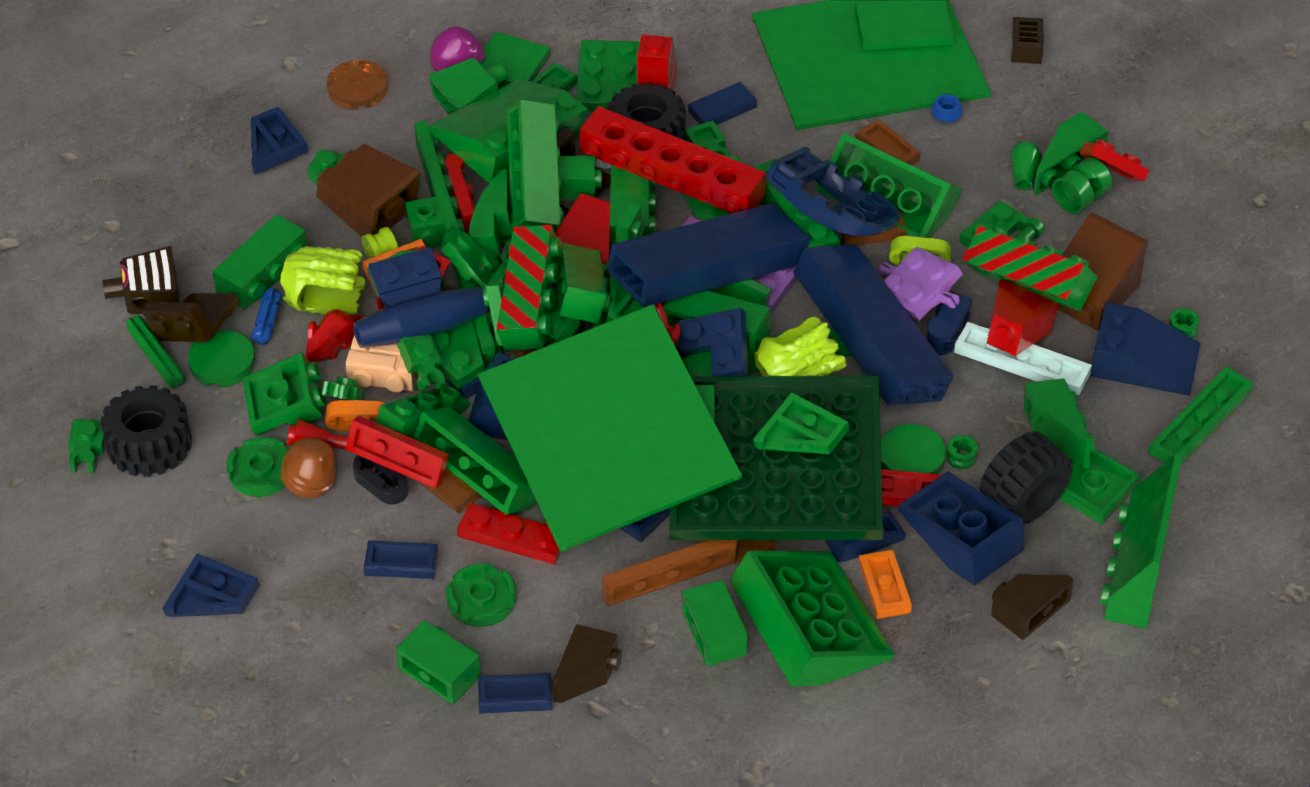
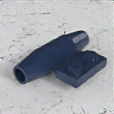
M431 247L368 264L367 271L377 299H380L387 307L354 322L353 331L360 348L396 345L402 337L434 335L452 330L487 313L488 307L484 303L481 287L440 291L442 276Z

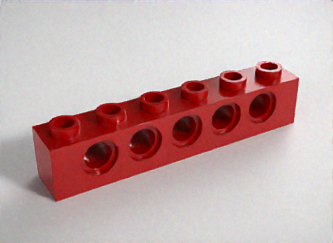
M600 106L579 129L581 153L595 156L596 159L614 165L617 168L666 186L674 191L681 192L731 214L756 208L765 196L766 172Z

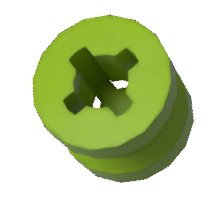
M387 226L379 229L377 234L372 235L369 233L361 238L363 249L368 259L398 248L396 239Z

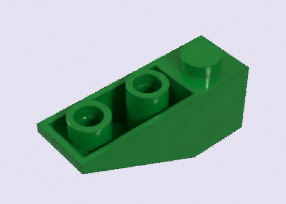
M1083 111L1061 123L1036 170L1034 194L1038 195L1048 188L1051 189L1055 179L1066 171L1071 170L1073 166L1086 158L1080 155L1084 143H1096L1097 140L1107 142L1109 131Z
M1065 378L1025 383L1023 410L1031 430L1043 434L1060 451L1081 467L1089 468L1090 454L1095 452L1094 437L1092 433H1087L1085 415L1083 412L1078 411L1076 394L1074 391L1069 390Z
M447 385L443 386L440 390H430L381 405L375 423L412 438L422 412L451 407L461 414L470 407L471 402L460 395L457 389Z

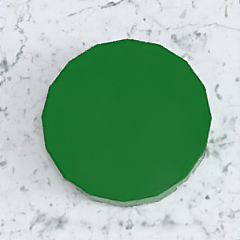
M229 330L216 331V335L209 342H194L188 353L189 369L193 377L208 386L212 383L219 384V387H228L240 383L243 377L250 375L255 362V352L250 340L241 333Z
M899 425L888 430L881 438V469L939 474L944 467L946 447L943 439L935 431L923 425Z
M269 437L251 438L244 441L243 446L238 449L235 447L230 452L226 461L229 482L237 491L244 495L262 497L273 495L286 487L281 480L280 473L282 460L288 448L280 440Z
M471 564L458 570L453 575V580L450 584L448 583L446 587L447 608L455 619L465 625L474 627L492 626L505 620L513 612L517 601L515 582L507 571L495 569L491 564Z

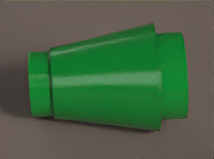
M1031 142L1016 144L1010 153L1014 187L1018 190L1025 191L1033 187L1036 170L1042 157L1038 146Z

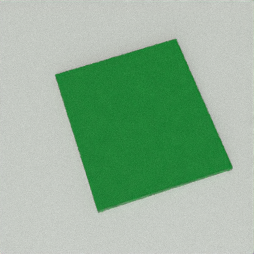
M825 0L752 13V20L757 28L796 131L931 108L936 98L944 94L954 95L960 102L989 98L991 96V91L949 0L945 1L954 35L953 45L863 51L855 13V2L883 0Z
M653 304L477 374L560 552L742 479V474Z

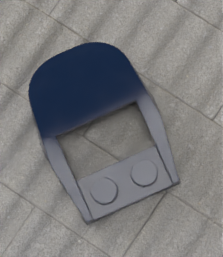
M806 146L773 161L765 177L798 211L816 222L844 234L854 236L880 234L895 227L900 219V213L897 208L880 193H868L863 189L864 181L855 175L848 179L836 172L839 167L828 159L822 161L810 153L811 149ZM812 180L816 181L829 194L840 200L841 203L831 208L828 207L829 200L820 194L813 197L803 189L804 184Z

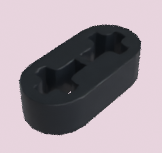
M359 455L355 457L353 461L354 478L362 487L386 504H399L406 499L408 484L405 475Z

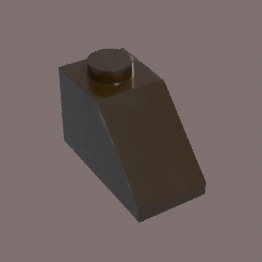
M1018 574L1008 583H1001L993 592L991 616L1020 639L1024 640L1070 601L1074 579L1069 575Z
M579 624L575 625L553 679L554 702L563 703L607 684L612 670L617 671L619 669L622 659V650L618 649V634Z

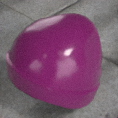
M451 27L441 32L433 41L430 50V63L437 72L468 59H476L481 63L485 57V50L473 33L461 27Z

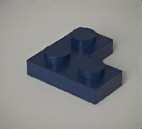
M736 308L679 321L680 352L688 356L711 351L712 376L748 375L746 312L744 310Z

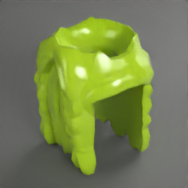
M306 246L294 253L288 254L280 279L286 295L283 299L290 307L298 311L310 312L312 314L319 313L324 316L330 310L340 309L348 314L356 315L359 304L356 302L359 301L360 292L364 290L366 283L363 277L357 276L359 268L356 264L361 262L362 252L355 249L343 250L341 248Z
M815 316L805 319L801 325L784 332L776 338H763L758 350L754 354L755 365L760 371L761 376H829L832 372L840 371L847 366L845 357L835 354L839 349L838 343L833 339H828L830 329L827 322H821Z

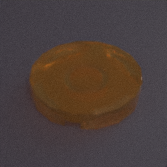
M352 60L340 64L330 72L327 77V90L331 101L340 107L358 109L357 106L365 105L366 108H369L382 101L388 92V77L384 69L376 63L366 60Z

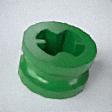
M1180 308L1171 313L1169 326L1193 339L1197 335L1200 321L1196 312Z
M965 435L951 438L947 446V462L956 469L963 470L973 467L977 460V442ZM960 450H965L964 455L958 453H960Z

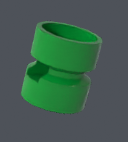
M1093 157L1084 158L1052 183V193L1056 202L1063 210L1070 214H1079L1090 206L1093 201L1101 198L1112 188V178L1108 169L1102 162Z

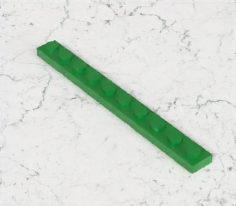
M426 120L414 122L416 147L431 197L436 196L444 221L445 232L452 225L460 232H465L462 219H456L455 215H458L455 196L449 197V193H452L448 174H442L445 171L442 153L436 154L435 151L438 150L437 138L428 131ZM451 263L459 289L477 287V282L474 278L467 282L456 266ZM490 310L472 319L484 362V369L495 357V354L501 353L500 346H497L495 334L491 335L490 332L493 329Z

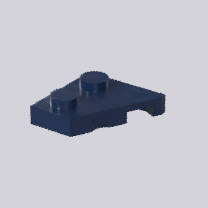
M197 553L162 609L164 614L169 617L243 614L259 588L260 583L256 577Z

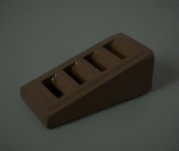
M1013 17L1011 62L1042 64L1044 44L1043 19Z

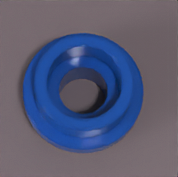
M940 95L932 104L931 113L935 119L941 122H954L962 115V105L954 95Z

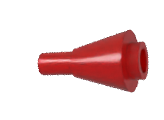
M297 419V425L290 424L287 445H293L296 441L303 438H317L328 443L332 448L346 449L349 436L331 434L327 430Z

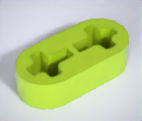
M899 236L892 240L890 245L889 258L896 266L915 247L931 254H940L938 257L951 262V246L948 242L941 239Z

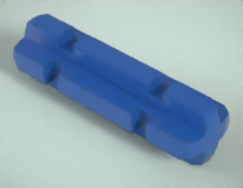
M268 288L267 292L263 293L262 305L259 307L255 321L256 328H253L251 335L252 340L259 342L260 345L267 344V341L271 339L272 328L275 326L279 305L282 301V293L275 291L274 288Z

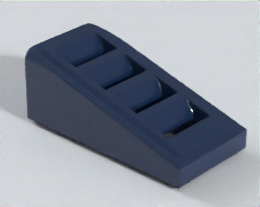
M882 512L883 527L886 532H883V540H825L837 561H849L858 558L859 555L868 554L905 540L906 534L892 512Z

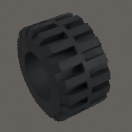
M645 83V85L633 84L631 88L625 87L621 89V93H615L612 101H609L608 110L685 140V104H683L681 96L676 95V92L671 88L665 89L664 85L658 84L655 86L652 83Z
M150 385L149 388L137 386L133 391L127 389L121 392V397L115 396L110 400L111 405L106 406L103 410L104 416L101 417V426L107 454L112 464H117V469L122 472L128 470L129 475L133 476L142 473L143 477H151V473L157 472L158 475L166 473L165 469H174L178 466V460L184 461L187 457L186 451L191 449L192 437L184 402H181L180 397L176 393L171 394L167 388L158 390L157 386ZM154 429V430L148 431V432H141V431H144V430Z
M1036 431L1033 433L1028 432L1015 438L993 458L985 470L979 489L980 492L1021 517L1023 524L1030 523L1048 511L1063 494L1073 473V463L1043 434Z

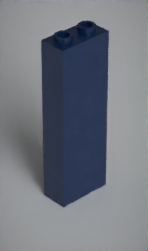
M771 203L612 244L607 272L643 307H647L652 304L655 305L795 267L804 248L808 247L810 237Z
M858 245L805 247L793 273L867 376H879V393L887 405L941 401L954 375Z

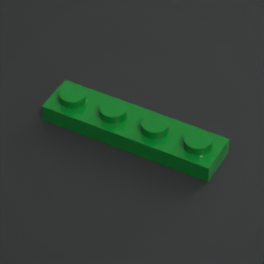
M1225 367L1150 444L1148 454L1163 463L1175 453L1182 454L1181 466L1253 391L1254 382Z

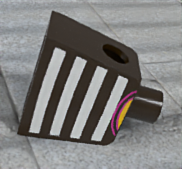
M171 246L123 258L120 261L122 277L103 280L105 299L124 297L127 312L130 314H142L141 310L147 302L180 303Z

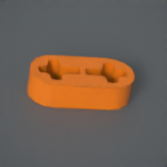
M363 400L332 401L326 407L325 424L335 431L350 432L352 420L357 416L375 422L380 406L385 403Z

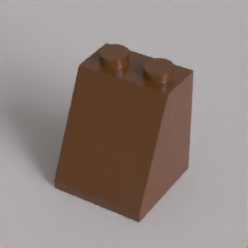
M362 144L355 151H348L332 169L330 167L326 168L319 175L316 197L361 237L369 233L374 235L383 227L392 228L406 216L405 202L417 200L421 173L366 144Z
M1091 212L1064 251L1063 257L1070 259L1072 255L1086 260L1090 263L1088 268L1098 278L1080 312L1059 304L1058 310L1078 320L1080 323L1099 331L1105 303L1122 305L1140 286L1148 240Z

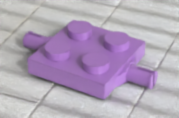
M915 247L898 266H894L886 261L882 262L884 266L881 264L879 266V273L887 276L884 282L912 318L920 321L930 309L939 303H943L950 308H955V304H959V296L949 291L963 273L957 265Z

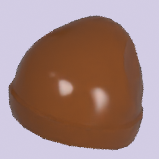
M303 438L296 441L287 450L282 460L280 474L283 484L293 494L303 498L323 496L332 487L336 478L335 452L328 443L317 438Z

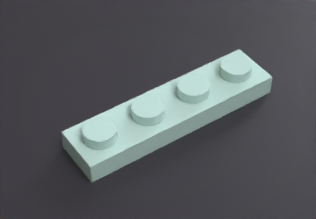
M967 322L955 343L954 353L1036 382L1065 378L1069 390L1074 391L1076 396L1080 395L1091 374V364L1034 344L1017 356L987 344L989 329Z

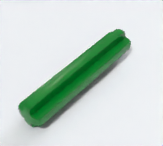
M139 315L129 318L126 322L127 330L170 388L182 385L185 381L184 373L149 328L145 320Z

